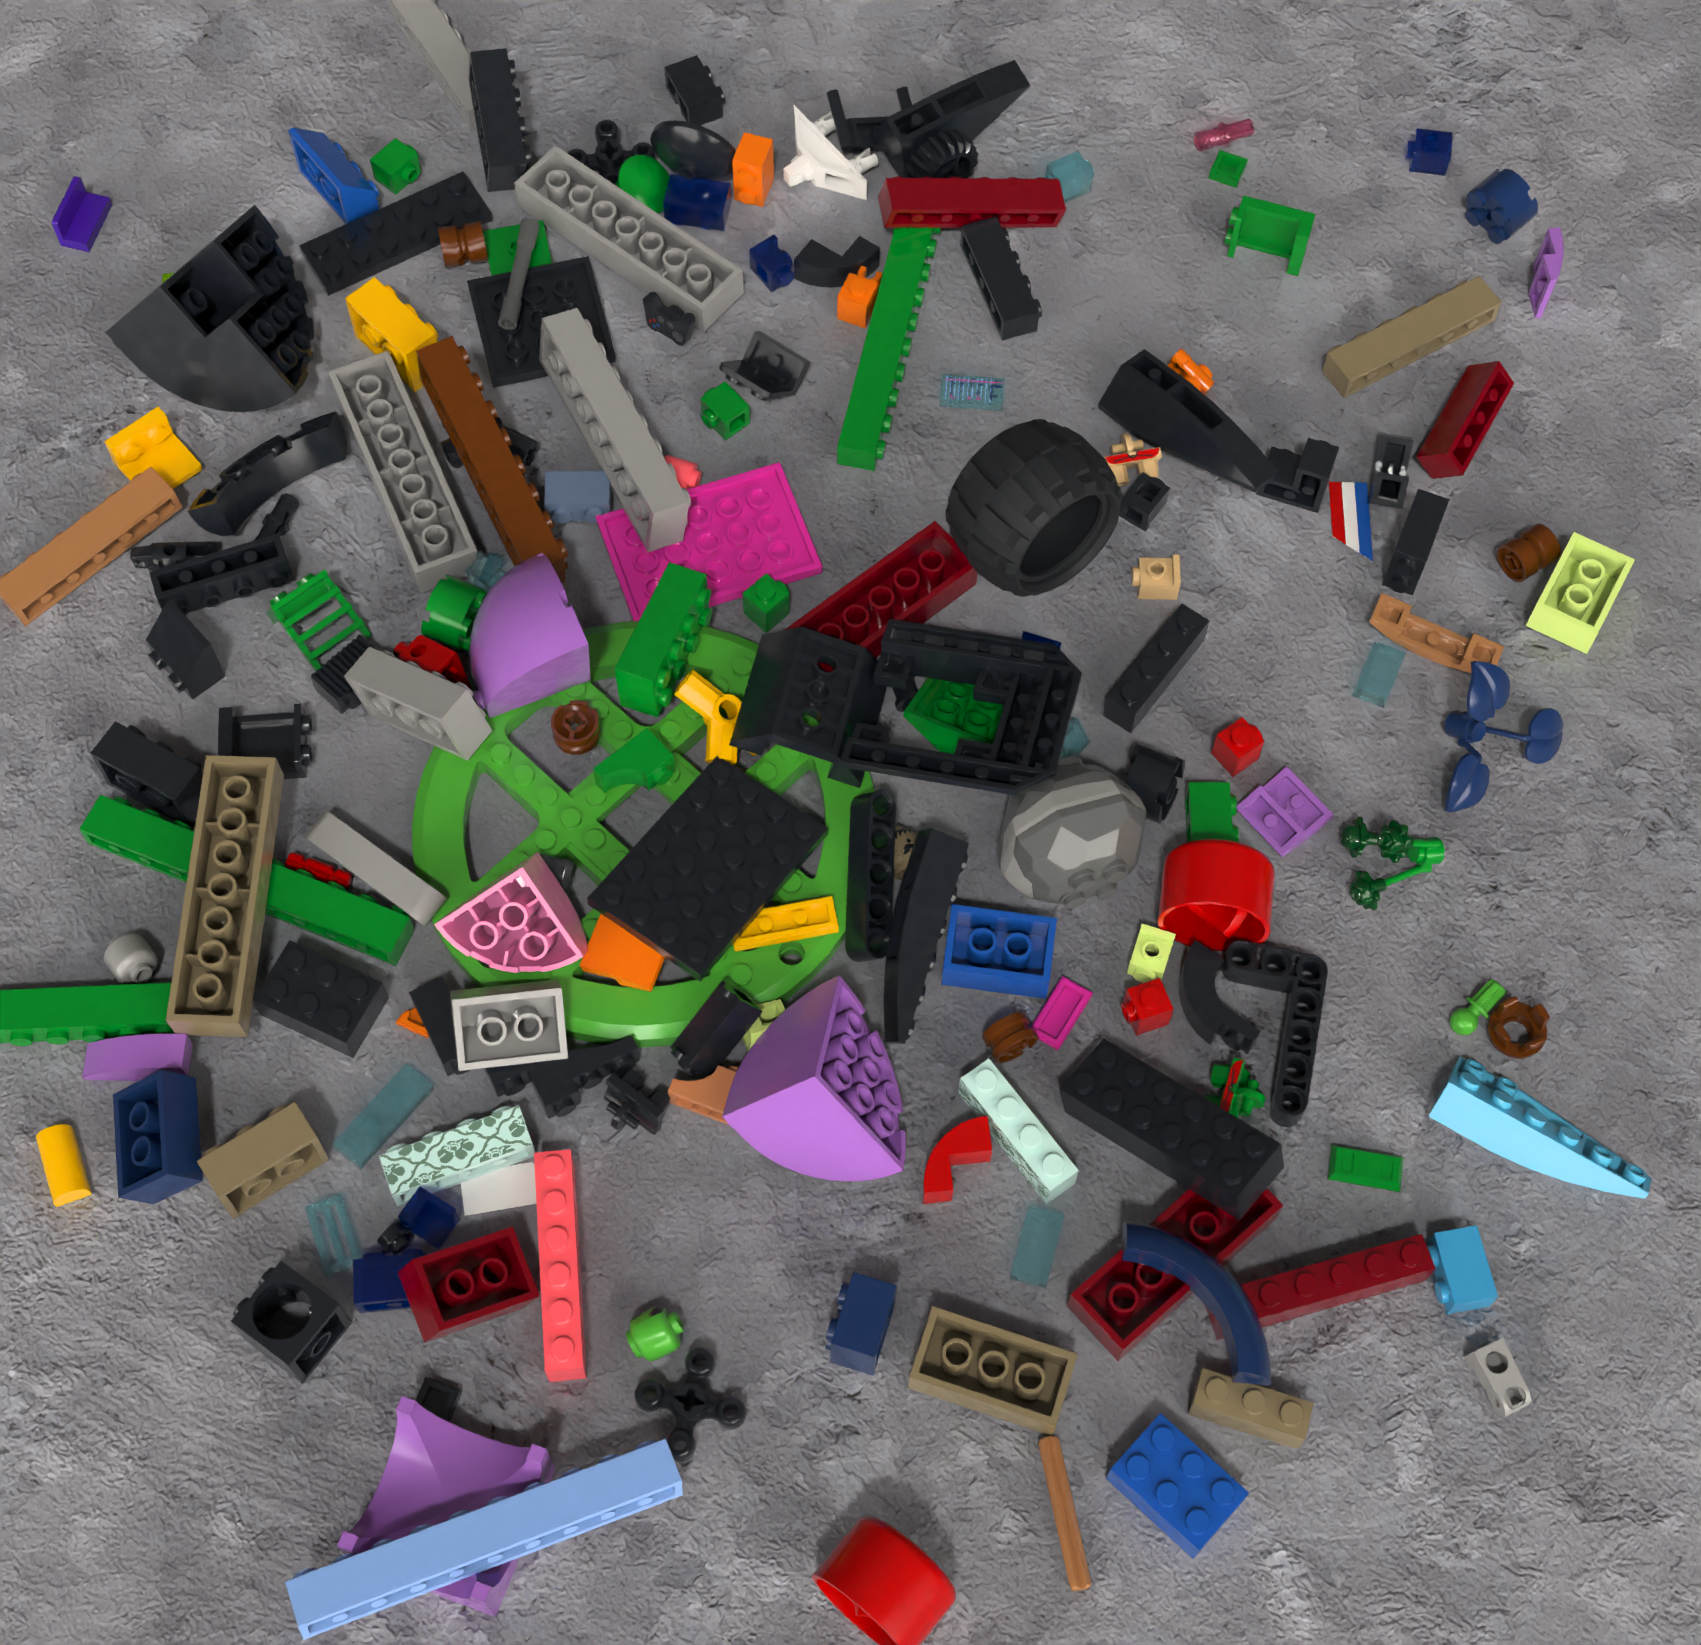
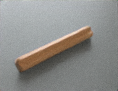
M1046 1436L1039 1440L1038 1446L1069 1586L1072 1591H1081L1090 1588L1091 1579L1059 1438L1057 1436Z

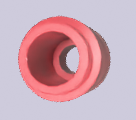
M670 455L664 457L667 463L673 465L681 488L687 490L699 486L702 473L698 470L697 463Z

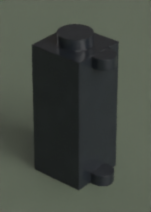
M722 980L672 1044L671 1054L678 1059L677 1063L689 1074L695 1075L698 1072L708 1077L715 1072L718 1065L720 1066L763 1011L745 991Z

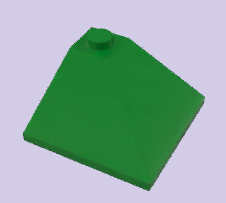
M927 678L904 710L903 717L940 752L954 754L958 739L993 744L1004 705L973 700L975 685Z

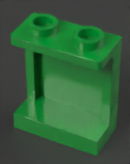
M1243 195L1240 207L1234 206L1230 216L1229 225L1232 226L1228 228L1224 243L1229 245L1227 257L1233 258L1238 246L1290 259L1286 273L1298 276L1316 214Z

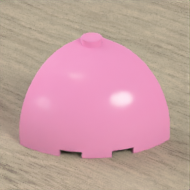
M536 852L483 887L435 924V927L443 937L468 957L470 955L488 964L491 968L506 972H546L558 969L584 957L588 948L583 926L571 901L539 852Z

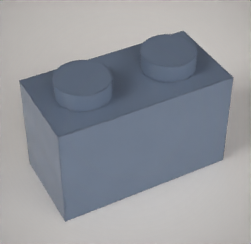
M545 471L544 507L552 521L562 524L570 521L596 523L595 516L612 512L613 490L604 471Z

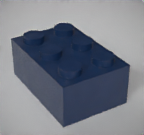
M160 1070L113 1094L118 1198L154 1205L203 1181L202 1170L197 1163V1160L201 1159L196 1078Z

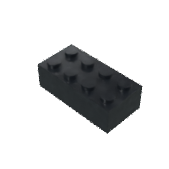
M507 48L472 51L469 58L468 81L488 192L515 189L514 183L529 170V164H531L529 146L524 144V136H526L524 117L519 115V107H521L519 88L514 86V78H516L514 59H508Z

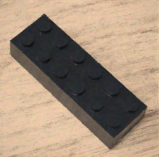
M1103 1039L1059 1088L1064 1111L1238 1220L1242 1219L1284 1168L1281 1143L1106 1039Z

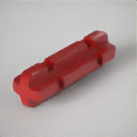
M296 852L289 854L285 863L287 869L295 872L297 869H302L312 874L316 880L325 884L331 881L343 886L346 890L350 887L353 878L350 872L340 868L334 870L335 866L310 857L304 859L305 855Z

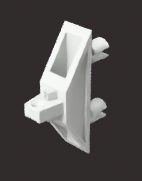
M794 105L796 156L783 169L784 181L790 187H793L807 180L817 187L867 200V180L863 177L862 173L878 165L876 154L870 155V148H867L853 159H846L825 137L836 130L832 112L829 111L826 115L812 122Z

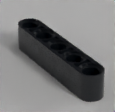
M884 789L854 797L850 807L845 950L848 957L855 962L881 959L887 953L889 930L892 921L896 804L893 795Z

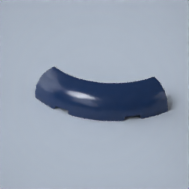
M1125 1221L1123 1224L1122 1261L1136 1262L1167 1274L1171 1273L1190 1286V1290L1204 1303L1209 1311L1213 1312L1223 1330V1336L1230 1357L1232 1382L1270 1386V1359L1260 1320L1242 1287L1229 1271L1201 1247L1180 1235L1145 1223Z

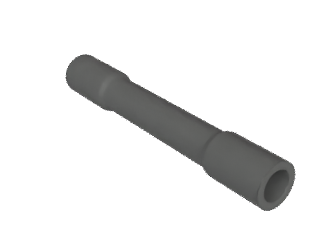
M525 218L521 221L507 293L503 299L498 320L499 326L507 330H513L517 327L528 267L539 231V223L531 218Z

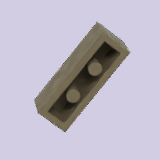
M1202 1368L1196 1379L1187 1415L1298 1449L1306 1438L1314 1403L1256 1384L1232 1382V1377Z

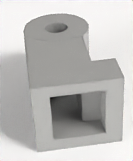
M1503 1338L1463 1356L1469 1369L1474 1370L1483 1389L1486 1390L1489 1401L1498 1415L1506 1417L1531 1404V1395Z

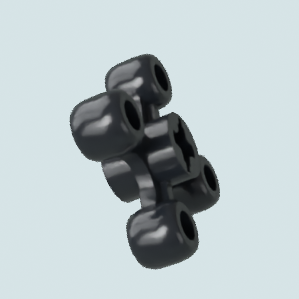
M602 120L596 125L595 137L598 143L596 153L586 154L581 149H572L568 152L569 155L590 169L598 170L599 175L614 185L618 181L619 170L622 164L628 158L635 155H646L656 160L653 147L646 142L636 144L632 150H623L622 145L619 143L618 126L611 120Z
M697 1347L687 1354L685 1358L687 1379L677 1389H666L653 1379L641 1381L635 1389L634 1398L641 1410L653 1412L658 1409H666L675 1416L676 1426L667 1436L666 1441L676 1462L687 1461L693 1456L696 1449L693 1432L696 1425L703 1420L713 1419L723 1428L734 1430L739 1428L746 1419V1408L740 1399L727 1397L722 1400H715L706 1393L705 1382L713 1374L715 1359L713 1354L705 1348ZM697 1360H704L707 1362L706 1365L702 1368H697L694 1366V1363ZM648 1391L656 1393V1396L651 1400L643 1398L644 1394ZM690 1398H696L697 1405L692 1406L691 1411H685L684 1403H688ZM728 1409H735L738 1412L732 1418L726 1417L724 1414ZM678 1441L687 1443L683 1450L674 1448L675 1443Z

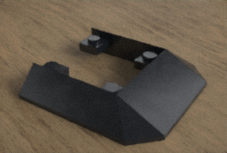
M888 620L881 641V654L873 674L874 684L907 690L912 675L975 685L973 700L1004 705L994 742L989 744L958 739L954 754L889 744L891 728L857 722L852 738L848 737L840 759V767L1015 795L1055 776L1082 678V672L1055 644L900 620Z

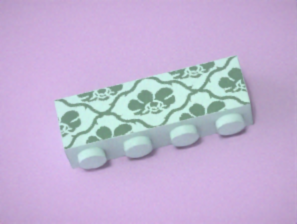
M987 1059L960 1078L959 1095L977 1117L988 1116L990 1134L1046 1205L1075 1184L1079 1172L1077 1167L990 1059Z
M518 1105L513 1108L511 1106L500 1107L494 1110L491 1116L480 1120L474 1118L464 1120L455 1129L444 1133L441 1131L428 1133L422 1137L421 1141L410 1145H395L389 1148L387 1153L380 1155L379 1158L392 1197L398 1207L534 1157L535 1150Z

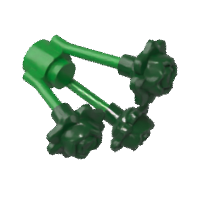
M1358 816L1356 819H1353L1351 824H1346L1342 829L1341 845L1350 851L1352 858L1362 855L1363 849L1367 845H1378L1381 857L1389 858L1393 863H1397L1400 857L1405 858L1408 855L1410 861L1415 862L1417 866L1386 879L1380 877L1375 880L1370 877L1367 871H1356L1355 879L1349 885L1352 900L1357 905H1363L1365 909L1376 910L1377 902L1381 899L1379 892L1385 891L1387 886L1419 873L1431 872L1432 864H1440L1443 861L1445 850L1441 839L1438 837L1412 838L1407 834L1408 826L1400 825L1397 820H1391L1389 825L1382 826L1381 834L1378 835L1377 832L1368 831L1362 817Z

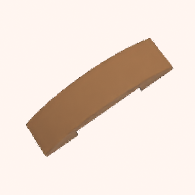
M1381 593L1369 622L1392 641L1426 659L1471 673L1472 661L1487 662L1497 666L1504 646L1473 633L1470 639L1411 614V605Z

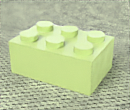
M1573 532L1526 626L1587 654L1635 559Z

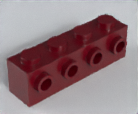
M1500 361L1468 365L1416 456L1432 479L1463 476L1514 385L1513 380Z

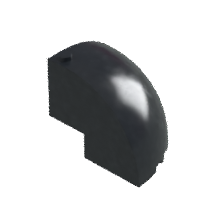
M256 205L252 206L105 332L113 343L145 375L167 391L197 405L228 412L258 411L278 405L294 396L303 386L309 374L306 370L308 362L313 360L314 354L311 351L310 341L314 339L313 319L307 316L305 305L309 302L302 281H296L294 277V268L292 266L294 262L291 256L283 255L276 243L279 236Z

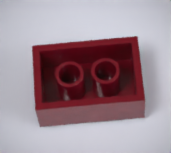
M513 1226L413 1259L398 1271L424 1343L523 1309L540 1297Z

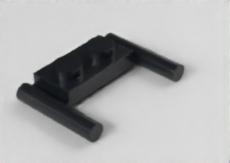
M908 87L898 88L896 92L901 110L911 106L912 102ZM838 90L828 91L827 97L841 150L851 149L852 152L864 151L867 148H870V151L883 150L873 133L883 120L889 116L846 119Z

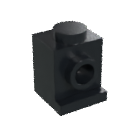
M1142 472L1122 497V508L1119 516L1146 532L1152 520L1167 503L1170 487L1166 486L1159 478L1151 477Z

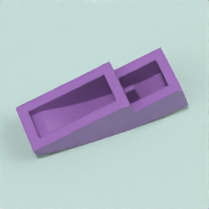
M143 1034L88 1043L82 1078L84 1080L140 1081L160 1070L189 1076L193 1043L187 1034Z

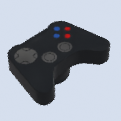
M649 292L643 298L648 326L652 330L658 331L670 338L676 344L683 346L691 338L695 316L692 313H684L676 305H670L667 308L656 292Z

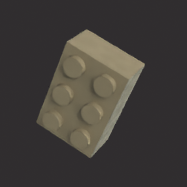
M293 1102L290 1105L277 1107L269 1114L267 1119L257 1125L252 1124L244 1127L237 1133L234 1139L226 1144H218L211 1147L204 1153L201 1159L197 1160V1163L216 1195L234 1219L324 1164L329 1158L296 1102Z

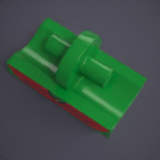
M1233 1058L1232 1065L1214 1064L1211 1073L1212 1086L1224 1089L1223 1096L1206 1095L1204 1098L1239 1118V1114L1250 1116L1252 1108H1262L1264 1106L1266 1097L1257 1091L1259 1082L1250 1080L1251 1074L1244 1068L1245 1060Z

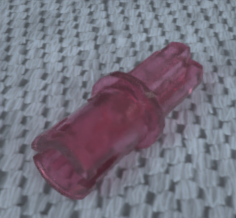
M1251 119L1228 125L1221 122L1217 127L1197 131L1194 133L1195 147L1198 151L1219 145L1226 147L1230 141L1253 135V122Z

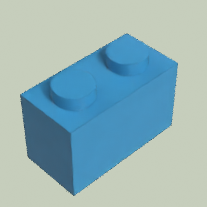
M1477 1225L1436 1232L1431 1236L1426 1244L1435 1266L1434 1272L1437 1279L1434 1285L1435 1294L1438 1302L1444 1304L1446 1314L1490 1307L1498 1298V1294Z

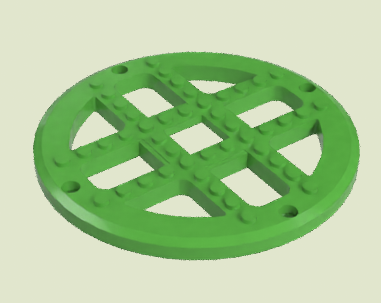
M632 621L591 627L583 630L589 645L590 681L490 719L486 709H484L483 711L486 713L485 719L492 732L468 761L434 746L423 770L415 799L412 821V853L416 875L447 898L433 916L431 922L449 954L475 985L483 988L558 979L562 987L566 1037L608 1045L632 1036L637 1047L644 1048L672 1046L722 980L745 991L756 1004L781 999L782 1003H784L809 983L829 962L845 940L851 802L854 797L874 791L870 772L868 771L864 773L861 787L857 788L827 778L831 762L777 744L745 772V774L781 796L807 771H814L824 807L825 826L828 828V835L824 839L815 878L810 879L798 869L774 896L772 901L779 906L832 896L839 927L838 933L758 947L750 951L735 952L732 945L701 982L696 979L667 986H655L652 992L632 987L612 986L581 980L580 978L586 973L579 966L582 958L564 967L546 972L513 973L484 967V962L470 955L469 957L464 955L443 937L435 927V924L470 896L536 852L565 860L568 858L597 886L629 853V850L606 830L600 822L639 789L641 785H620L604 793L597 786L594 772H592L567 794L508 739L511 733L537 710L546 706L558 708L560 705H567L573 700L588 703L589 707L595 709L599 718L600 739L598 744L610 755L644 729L648 728L674 756L675 771L672 777L665 784L654 787L671 804L701 774L682 757L707 735V725L700 714L682 701L658 723L651 726H641L635 723L590 683L616 677L614 668L639 622ZM702 627L699 633L698 647L695 653H689L686 659L687 665L683 677L691 670H694L722 693L732 694L742 702L759 645L735 634L710 627ZM719 707L720 715L726 718L728 716L724 708ZM802 717L807 725H818V722L813 717ZM482 773H486L529 812L539 824L533 833L478 881L473 882L467 858L466 832L469 810L479 777ZM592 909L580 920L586 935L587 945L601 914L595 909ZM790 954L797 955L802 960L795 965H788L782 962L783 958Z

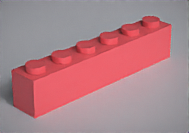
M571 1149L534 1153L545 1373L549 1382L587 1379L575 1163Z

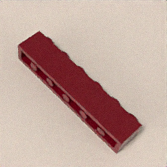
M896 176L886 178L878 194L884 228H962V225L996 216L1001 227H1057L1066 212L1059 179H1047L1044 177L1035 179H1018L1017 177L998 179L988 177L902 178Z
M1419 1234L1241 1284L1240 1286L1252 1303L1261 1326L1265 1327L1424 1282L1433 1273L1435 1266L1423 1235ZM1206 1307L1217 1340L1223 1339V1330L1217 1318Z

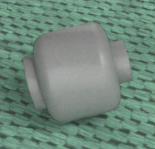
M139 934L118 935L110 941L104 953L106 967L122 985L144 983L149 980L157 968L158 959L156 953Z

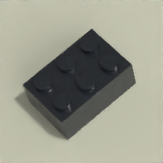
M115 721L90 753L107 784L173 821L183 822L192 828L196 823L203 778L201 764L190 756L182 758L176 755L169 745L160 740H157L155 743L147 739L146 735L133 725L125 727Z
M289 940L253 998V1001L261 1016L354 1058L389 998L382 982Z

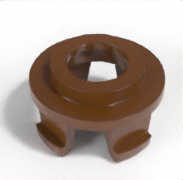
M1516 996L1507 998L1495 1009L1489 1018L1487 1025L1489 1039L1499 1052L1508 1057L1516 1059L1531 1057L1538 1053L1546 1042V1023L1550 1020V1016L1540 1003L1532 1008L1527 1004L1519 1003ZM1509 1022L1522 1024L1528 1032L1527 1041L1523 1044L1510 1042L1511 1038L1504 1029V1025Z

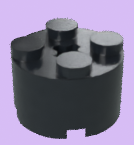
M1137 744L1130 759V763H1132L1129 773L1124 771L1120 779L1142 800L1147 812L1146 819L1160 824L1161 819L1165 820L1176 799L1179 790L1176 788V777L1182 779L1185 760L1154 748Z

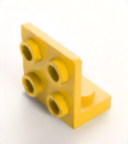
M156 407L104 441L114 464L130 482L137 474L143 473L149 467H152L174 489L202 470L201 463L172 432L166 414L159 407Z

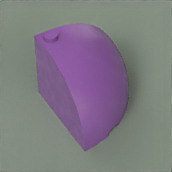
M543 553L522 561L506 572L492 586L483 599L473 623L470 640V662L477 690L473 691V697L481 709H486L489 719L591 680L588 642L573 607L567 606L568 599L557 573Z
M840 975L824 982L799 998L761 1034L735 1074L722 1117L754 1149L775 1163L790 1170L815 1178L834 1181L874 1180L896 1174L904 1169L906 1134L905 1131L899 1130L898 1113L903 1112V1106L895 1074L877 1030L870 1032L861 1016L865 1012L864 1007Z

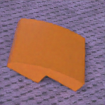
M600 914L587 945V952L579 966L584 972L614 978L620 985L652 992L665 957Z

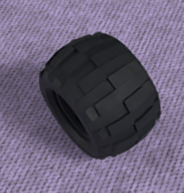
M1034 419L1004 430L982 446L968 461L954 482L945 511L946 522L950 525V533L959 550L966 556L969 564L979 575L1000 589L1012 592L1016 596H1035L1063 585L1081 572L1098 555L1117 525L1122 508V492L1106 459L1084 437L1054 422L1048 423L1045 419Z

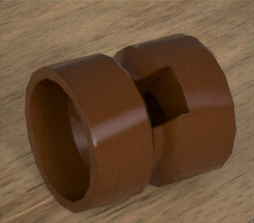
M481 221L464 223L461 229H458L455 225L438 227L445 268L463 265L464 260H468L471 264L488 261Z
M1538 523L1520 533L1518 539L1512 538L1497 549V559L1503 572L1510 579L1519 583L1536 574L1539 569H1543L1555 562L1561 555L1559 542L1553 532L1543 524Z

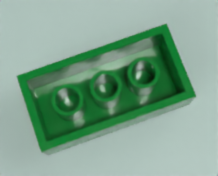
M670 562L668 563L614 668L621 706L658 718L663 706L667 707L670 704L676 679H682L686 670V659L689 653H695L700 640L699 633L702 627L709 625L712 618L713 609L709 607L711 590L707 586L706 574Z

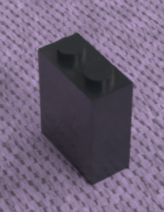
M1418 488L1382 585L1391 588L1395 592L1413 596L1450 499Z

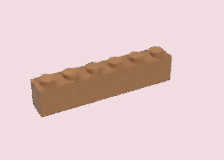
M149 467L143 473L137 474L131 482L119 491L110 494L103 503L91 512L82 515L79 521L67 530L58 533L52 541L37 552L30 554L24 562L12 571L3 574L0 577V599L26 627L182 509L183 506L175 491L152 467Z

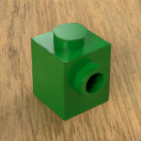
M397 138L393 139L370 159L374 179L395 195L408 184L413 183L421 174L417 151L411 145H405Z
M723 382L716 388H710L700 398V417L703 423L709 429L713 428L725 441L750 424L749 405L726 382Z
M767 573L742 593L743 613L765 633H768L790 614V593L788 588L780 580L775 581Z

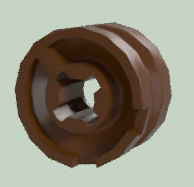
M573 700L569 704L560 705L554 710L551 717V729L553 739L559 749L571 755H582L591 751L598 744L600 739L599 718L595 709L589 707L588 703ZM579 724L576 730L571 729L572 725Z
M1016 1012L1003 1017L983 1033L982 1039L987 1047L993 1049L991 1054L996 1063H1005L1024 1054L1022 1050L1027 1045L1029 1048H1032L1039 1040L1036 1031L1028 1027L1029 1020L1024 1012Z

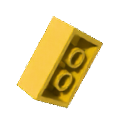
M374 277L345 298L355 337L374 355L389 351L401 380L416 392L423 387L420 380L416 350L436 343L437 338H439L438 333L429 322L424 323L418 318L416 311L410 304L406 303L404 305L389 285L386 284L384 286Z

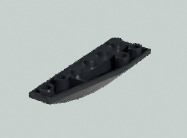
M1016 60L955 83L885 118L873 134L899 177L903 178L901 173L907 168L905 165L906 161L912 158L911 153L916 152L919 149V144L923 145L928 137L933 138L937 132L943 133L946 129H958L973 141L1030 84Z
M1146 349L1120 366L1098 403L1100 410L1143 442L1156 448L1160 447L1162 451L1248 490L1257 492L1279 476L1277 468L1232 419L1188 380Z
M933 828L920 830L917 833L897 895L889 930L883 1001L885 1042L889 1044H905L906 1040L913 1033L915 1027L913 1017L917 1006L921 1004L925 996V979L927 973L932 970L935 964L936 953L934 951L938 939L943 936L946 930L947 921L945 917L947 910L956 898L957 887L955 885L959 873L964 870L968 860L966 851L969 843Z

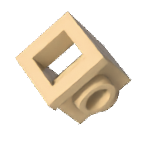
M1173 555L1172 558L1139 557L1138 566L1132 567L1131 585L1137 586L1138 599L1177 600L1181 584L1180 555Z

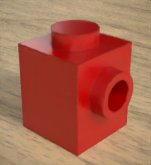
M1241 717L1216 735L1211 754L1234 777L1259 759L1265 740L1256 726L1249 724Z
M1160 978L1127 989L1124 1001L1121 1004L1123 1016L1128 1024L1131 1023L1136 1036L1169 1025L1174 1010Z

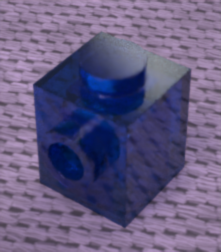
M1416 128L1413 141H1407L1405 159H1410L1409 172L1445 176L1452 156L1453 132Z

